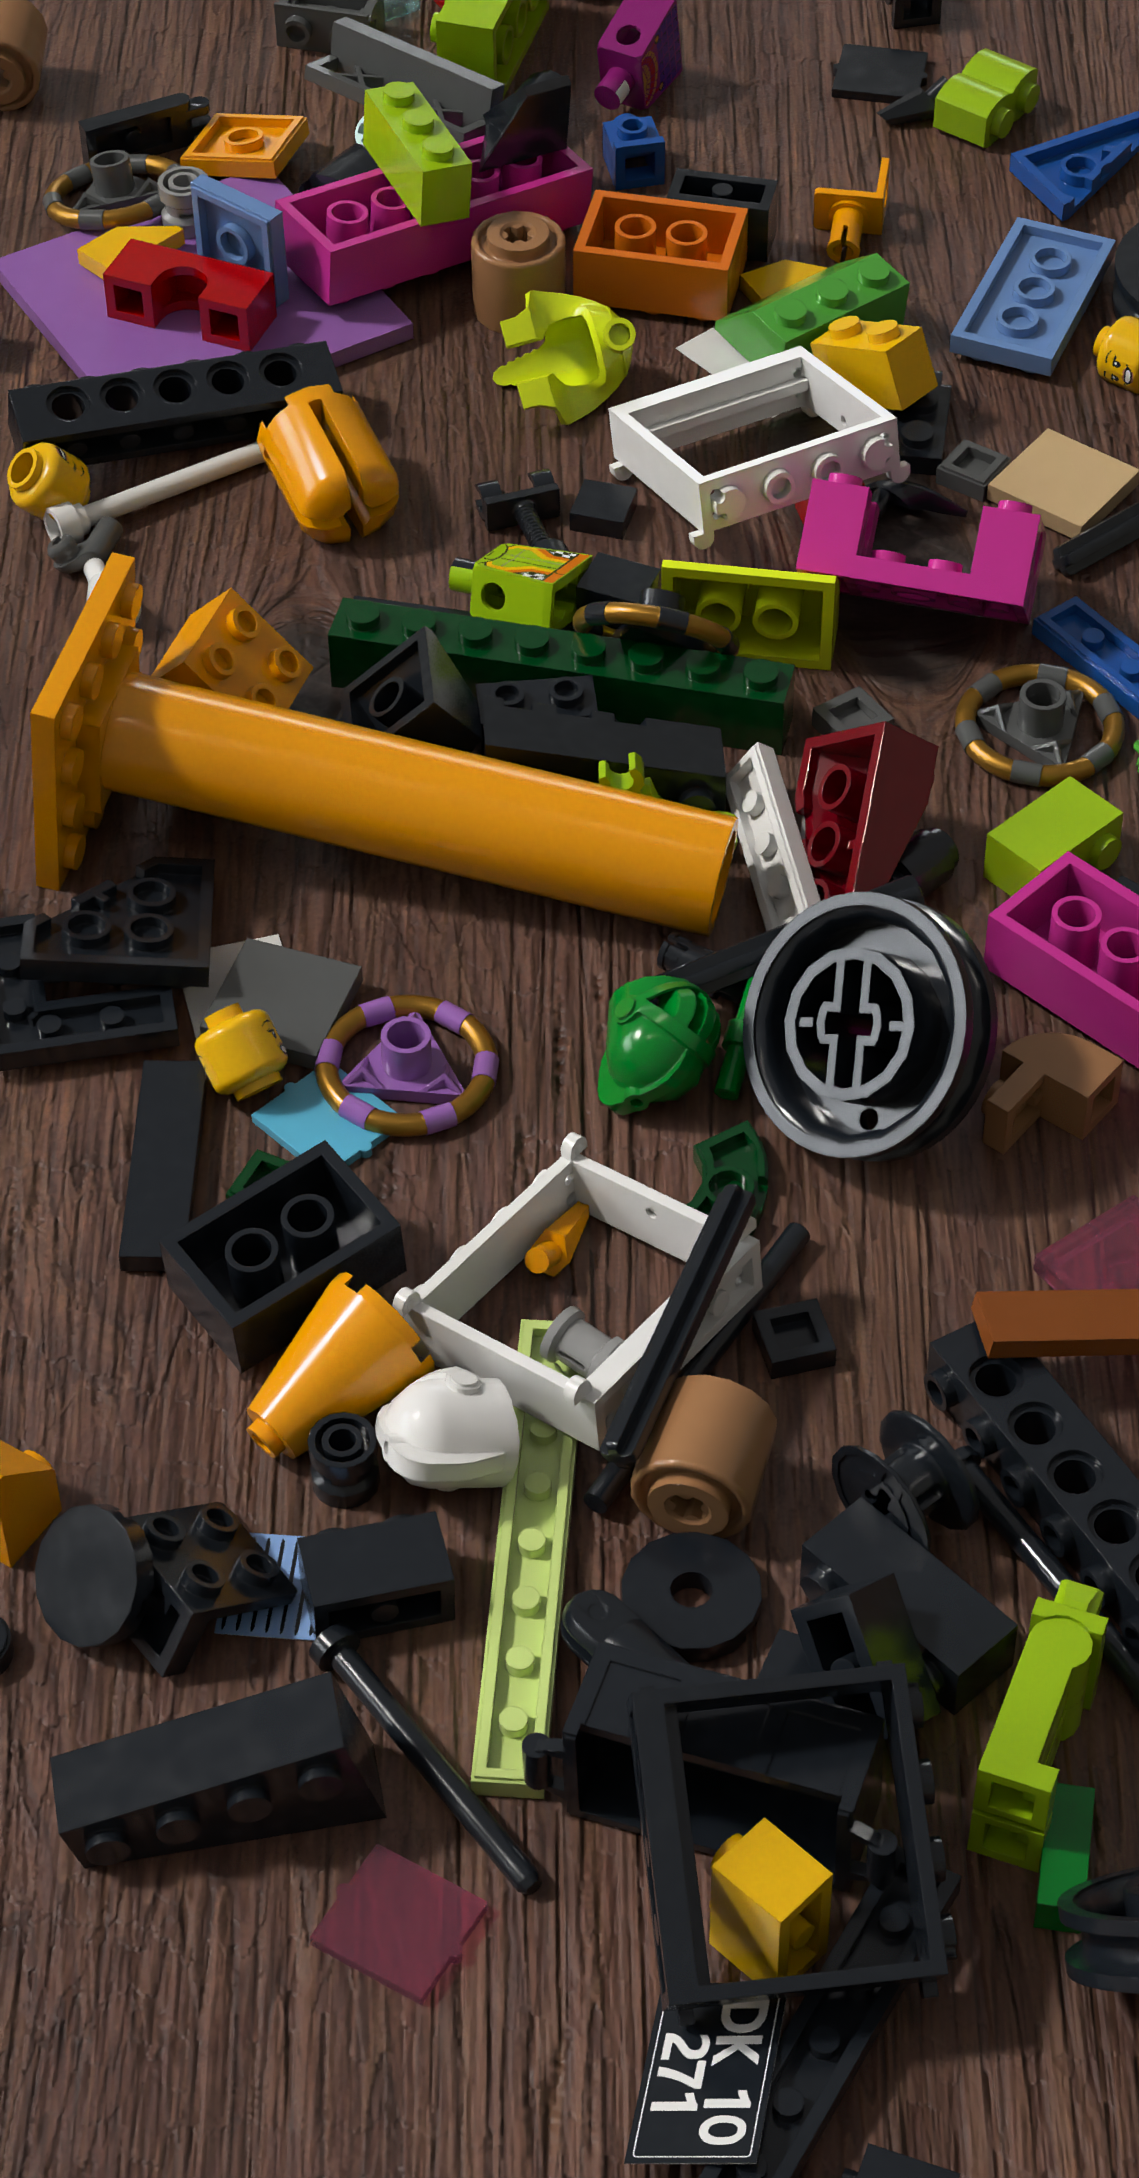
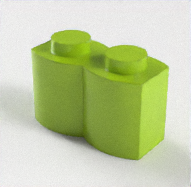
M987 48L980 50L970 59L962 73L952 76L938 92L935 98L933 127L983 148L991 146L998 138L1003 139L1007 136L1014 121L1018 120L1024 113L1028 114L1034 109L1040 95V86L1037 84L1038 69Z

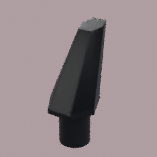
M942 76L926 92L917 87L914 91L876 113L891 126L934 118L935 98L948 80Z

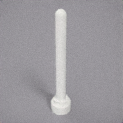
M256 441L84 506L80 503L72 505L67 501L47 507L43 517L44 525L51 541L57 536L62 538L64 534H68L75 539L76 544L83 542L84 535L89 534L91 527L95 526L102 517L116 518L258 465L265 462Z

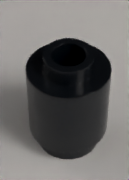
M932 827L926 830H915L889 882L906 875H913L921 888L923 897H927L953 876L954 868L959 862V853L954 841L947 833L938 828Z

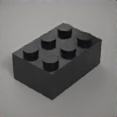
M326 1140L158 1240L169 1287L241 1374L291 1343L329 1283L338 1274L347 1272L353 1275L347 1287L357 1293L366 1284L372 1289L377 1290L407 1271L401 1225Z

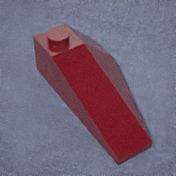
M886 721L806 739L795 793L796 813L805 816V838L802 842L821 901L849 892H866L889 882L928 805L930 791L935 778L934 769L939 746Z

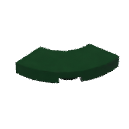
M747 1120L693 1146V1161L702 1177V1184L692 1201L686 1205L709 1215L718 1194L723 1191L724 1186L737 1184L742 1190L752 1192L755 1196L756 1205L751 1217L756 1219L758 1227L765 1210L768 1195V1164L763 1144L755 1129ZM756 1228L749 1234L750 1236L754 1234Z

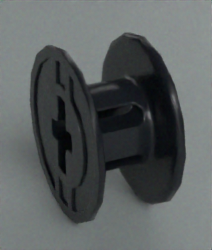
M892 1410L880 1423L879 1440L884 1460L859 1445H843L832 1457V1476L837 1493L845 1508H848L862 1496L929 1552L931 1548V1535L925 1516L950 1530H967L978 1520L980 1503L976 1488L961 1457L947 1439L931 1424L907 1410Z

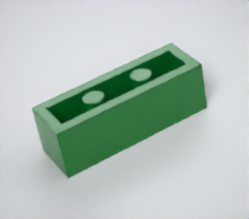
M1057 1783L1052 1820L1043 1844L1039 1866L1034 1928L1076 1934L1081 1933V1931L1071 1929L1061 1923L1057 1901L1065 1891L1087 1881L1095 1788Z

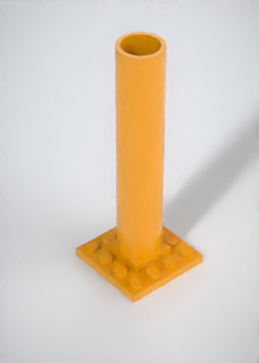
M114 552L111 553L30 712L36 886L60 891L69 870H78L85 853L86 834L89 828L97 829L99 827L105 805L112 791L707 937L712 933L717 920L733 859L739 823L738 817L143 674L139 672V655L143 643V630L136 628V617L142 603L143 586L135 583V557Z

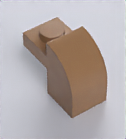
M1038 1033L1012 1042L1002 1050L999 1080L988 1090L982 1103L981 1111L985 1114L983 1143L1005 1154L1039 1117L1083 1140L1118 1103L1124 1060L1090 1041L1064 1033Z

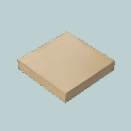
M1048 428L988 484L987 499L996 504L1000 500H1011L1033 506L1032 514L1041 515L1044 526L1073 538L1100 523L1139 485V469Z

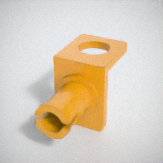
M882 157L876 192L822 187L815 189L813 226L820 230H831L826 251L827 255L835 262L840 263L844 246L847 247L845 261L859 257L862 233L882 235L889 191L890 158Z

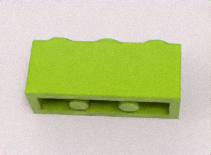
M396 81L390 82L384 87L366 89L364 98L363 145L420 227L469 218L472 162L415 83Z

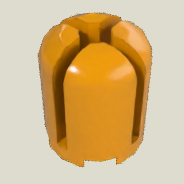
M329 384L305 387L287 395L285 400L288 406L273 418L268 427L266 428L263 421L261 422L257 443L261 455L301 530L312 539L325 544L350 542L351 529L344 517L345 513L348 514L362 538L380 529L394 515L399 500V480L394 467L355 397L352 395V398H350L348 395L335 393Z

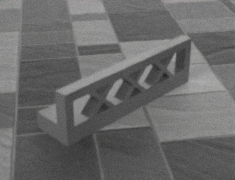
M343 17L333 22L330 55L306 64L304 79L363 105L366 89L384 87L386 84L396 81L414 82L457 143L485 135L486 123L483 114L503 101L505 85L348 17Z

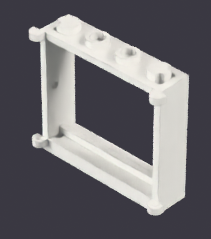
M802 346L608 408L614 458L618 460V462L609 464L611 474L621 481L627 480L632 474L638 477L698 529L689 533V540L700 550L707 549L712 545L715 530L809 499L813 478L828 480L829 473H844L866 480L886 473L887 477L892 481L901 483L910 474V464L905 460L900 462L897 417ZM799 407L808 416H820L838 430V432L706 476L701 475L672 450Z
M571 1132L562 1142L561 1157L547 1170H542L525 1191L508 1206L501 1208L485 1228L466 1245L460 1246L452 1254L450 1260L424 1284L418 1285L413 1290L408 1287L401 1288L394 1297L392 1307L404 1317L406 1322L420 1337L421 1340L412 1348L417 1356L425 1359L431 1354L435 1365L442 1369L457 1366L477 1374L480 1378H499L505 1385L514 1407L600 1451V1446L670 1297L586 1379L579 1375L568 1378L458 1321L525 1258L527 1251L530 1250L543 1231L578 1201L589 1205V1215L687 1262L708 1215L581 1155L580 1153L588 1147L587 1139L575 1132ZM751 1216L681 1369L763 1288L760 1240L749 1235L757 1227L756 1219Z

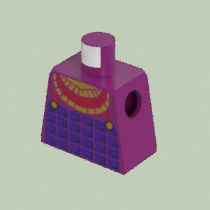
M676 0L622 1L599 40L597 47L601 82L595 88L594 96L603 107L615 110L623 104L639 110L648 109L682 72Z

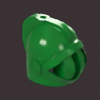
M666 975L642 977L627 982L614 991L609 1001L606 1050L601 1060L598 1078V1097L605 1106L615 1114L627 1115L635 1111L645 1110L648 1108L649 1103L678 1100L698 1085L703 1070L709 1067L716 1056L715 1049L721 1035L720 1017L709 995L684 978ZM658 998V1006L650 1001Z

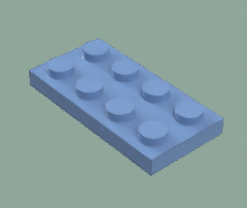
M1017 217L951 333L949 352L968 356L977 361H988L1017 368L1026 373L1051 376L1114 258L1116 240Z

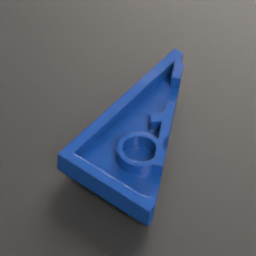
M1139 111L1011 153L1009 171L1061 221L1067 220L1139 151Z

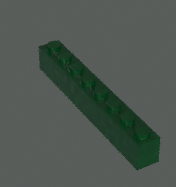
M345 597L342 598L328 633L331 687H347L418 630L426 626L434 632L476 699L475 684L593 675L598 711L614 713L615 718L620 722L640 725L645 718L717 727L721 728L723 747L750 750L753 745L759 742L773 748L776 755H782L793 718L794 664Z

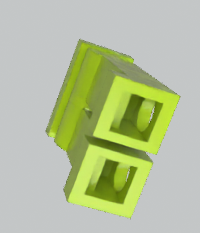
M1066 1579L1061 1581L1054 1601L1037 1597L1031 1614L1026 1644L978 1768L967 1850L1037 1873L1039 1872L1042 1848L1052 1820V1810L1060 1770L1052 1767L1060 1741H1064L1074 1735L1080 1725L1082 1709L1090 1711L1096 1695L1109 1618L1099 1615L1104 1592L1100 1589Z

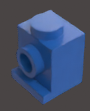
M624 113L617 116L613 121L603 122V158L615 190L665 184V140L663 136H659L652 116L638 117L630 113ZM645 158L647 166L625 169V159Z

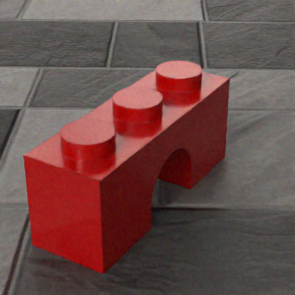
M131 238L103 273L107 314L110 318L155 329L166 315L174 311L185 309L197 310L200 312L202 341L242 351H252L277 317L274 273Z

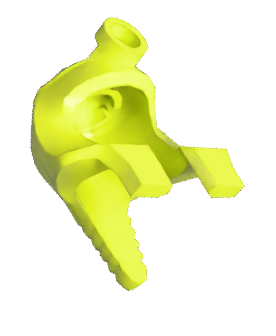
M530 290L525 294L526 308L516 317L500 321L507 349L543 340L544 337L545 341L538 349L525 353L522 357L515 358L514 361H509L506 366H500L493 373V380L498 385L508 386L512 384L517 386L524 410L536 407L551 409L555 411L561 425H570L601 405L627 376L632 360V344L636 338L635 327L629 320L620 318L610 307L596 301L569 294Z

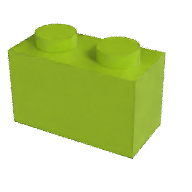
M1069 776L987 833L983 877L1008 895L1013 896L1068 851L1096 869L1105 870L1113 864L1121 851L1122 842L1120 837L1124 812Z

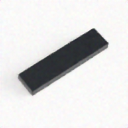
M144 1060L119 1249L121 1271H165L158 1240L192 1220L208 1086V1076L200 1061Z

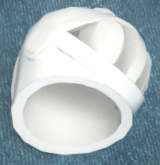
M457 1366L439 1369L424 1375L407 1386L391 1403L383 1406L377 1413L375 1432L382 1448L383 1458L396 1473L400 1474L411 1485L449 1492L459 1488L505 1487L514 1477L519 1462L520 1438L518 1423L510 1395L499 1378H480L477 1374Z

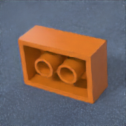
M596 189L573 249V295L596 301L608 307L644 311L654 315L668 314L691 317L700 321H717L730 314L740 283V274H743L747 261L748 208Z

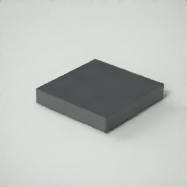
M247 938L204 1018L234 1003H239L243 1013L254 1009H261L269 1015L287 1051V1063L314 1069L315 1061L324 1039L334 1023L348 1012L363 982L362 966ZM204 1019L200 1025L201 1034L209 1030Z

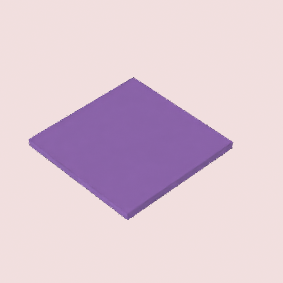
M229 177L219 181L274 208L275 200L293 195L278 178ZM161 215L152 220L131 226H162ZM80 229L0 257L1 285L78 378L128 372L142 367L153 368L179 364L192 359L204 360L224 357L243 352L242 350L202 341L200 312L197 310L185 309L174 311L166 315L155 329L108 317L104 281L79 264L77 249L111 229ZM196 238L185 239V244L177 250L197 254ZM287 266L289 299L279 307H276L277 317L252 349V352L287 347L295 343L306 344L326 341L334 366L338 367L413 339V323L382 290L353 298L346 303L328 306Z

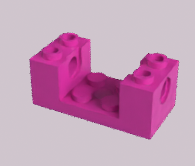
M829 473L828 480L813 478L796 563L797 572L837 576L840 581V593L1030 624L1046 541V532L1041 515L1032 514L1033 506L1011 500H1000L997 508L983 506L971 572L967 574L962 573V564L953 561L929 559L928 567L905 563L906 556L901 553L878 549L872 550L880 508L877 502H871L873 494L870 487L862 486V478L844 473Z

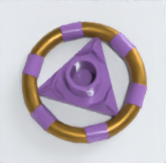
M394 995L384 996L359 1004L340 1017L323 1041L315 1061L314 1071L323 1097L332 1109L347 1121L364 1130L383 1135L398 1137L428 1136L457 1126V1124L473 1115L486 1102L496 1085L499 1057L491 1035L483 1024L470 1012L447 1000L444 1001L434 997ZM423 1019L435 1021L462 1036L471 1046L475 1058L471 1082L465 1090ZM388 1022L381 1030V1042L341 1082L339 1068L343 1048L346 1043L362 1029ZM349 1092L373 1093L381 1100L440 1105L419 1111L418 1113H393L378 1110Z

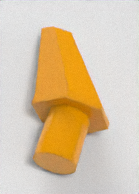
M578 1201L543 1231L525 1255V1265L531 1272L536 1274L545 1273L555 1277L570 1263L589 1218V1205Z

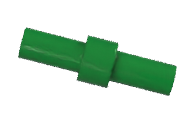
M753 977L747 980L736 1019L728 1021L721 1044L726 1053L714 1093L726 1100L738 1099L747 1071L743 1049V1018Z

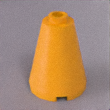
M347 1272L338 1274L329 1283L247 1408V1414L253 1423L246 1430L254 1442L272 1458H276L282 1452L289 1458L295 1459L308 1451L307 1440L310 1430L320 1419L330 1414L341 1412L358 1414L364 1417L394 1399L407 1386L435 1370V1362L431 1354L420 1362L412 1350L421 1339L406 1320L379 1293L367 1284L357 1293L347 1287L353 1275Z

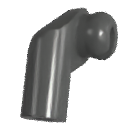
M102 517L86 541L76 544L75 539L68 534H64L62 538L59 536L54 538L47 547L48 556L54 560V568L66 574L83 571L84 564L91 558H99L105 563L124 533L123 527L112 517Z

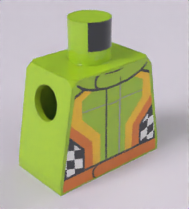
M501 544L478 561L460 557L455 558L449 572V588L451 591L471 594L470 614L472 617L561 630L573 621V616L576 612V586L591 564L593 555L517 544Z

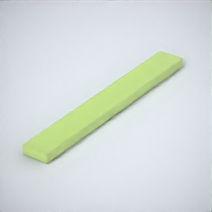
M521 1319L518 1352L568 1378L574 1375L581 1376L559 1360L550 1363L541 1357L540 1345L553 1321ZM513 1406L520 1438L519 1462L513 1479L502 1488L470 1782L471 1789L476 1795L544 1799L545 1789L534 1790L525 1783L522 1741L532 1733H542L550 1738L578 1440Z

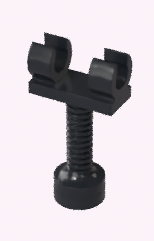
M550 469L527 473L534 488L502 494L497 480L475 484L481 499L475 500L477 510L481 519L485 520V527L488 532L519 525L529 546L570 552L563 541L550 539L541 521L560 516V489L557 483H555Z

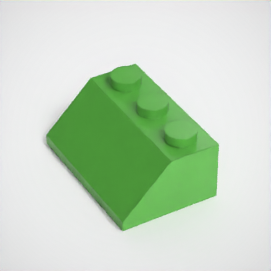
M878 253L837 263L715 321V330L749 362L798 346H802L813 355L810 343L827 332L829 324L839 318L857 316L860 320L872 322L895 320L898 324L903 325L910 282Z

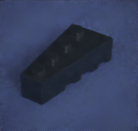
M482 695L484 756L599 784V761L606 760L611 771L622 774L629 772L628 754L636 752L642 757L644 762V777L651 778L660 798L710 811H726L727 777L721 728L645 718L640 725L620 722L615 718L614 713L594 710L591 711L589 718L557 714L556 705L532 702L530 710L504 706L503 698Z
M331 1672L50 1757L58 1834L84 1868L107 1866L120 1862L387 1818L374 1744Z

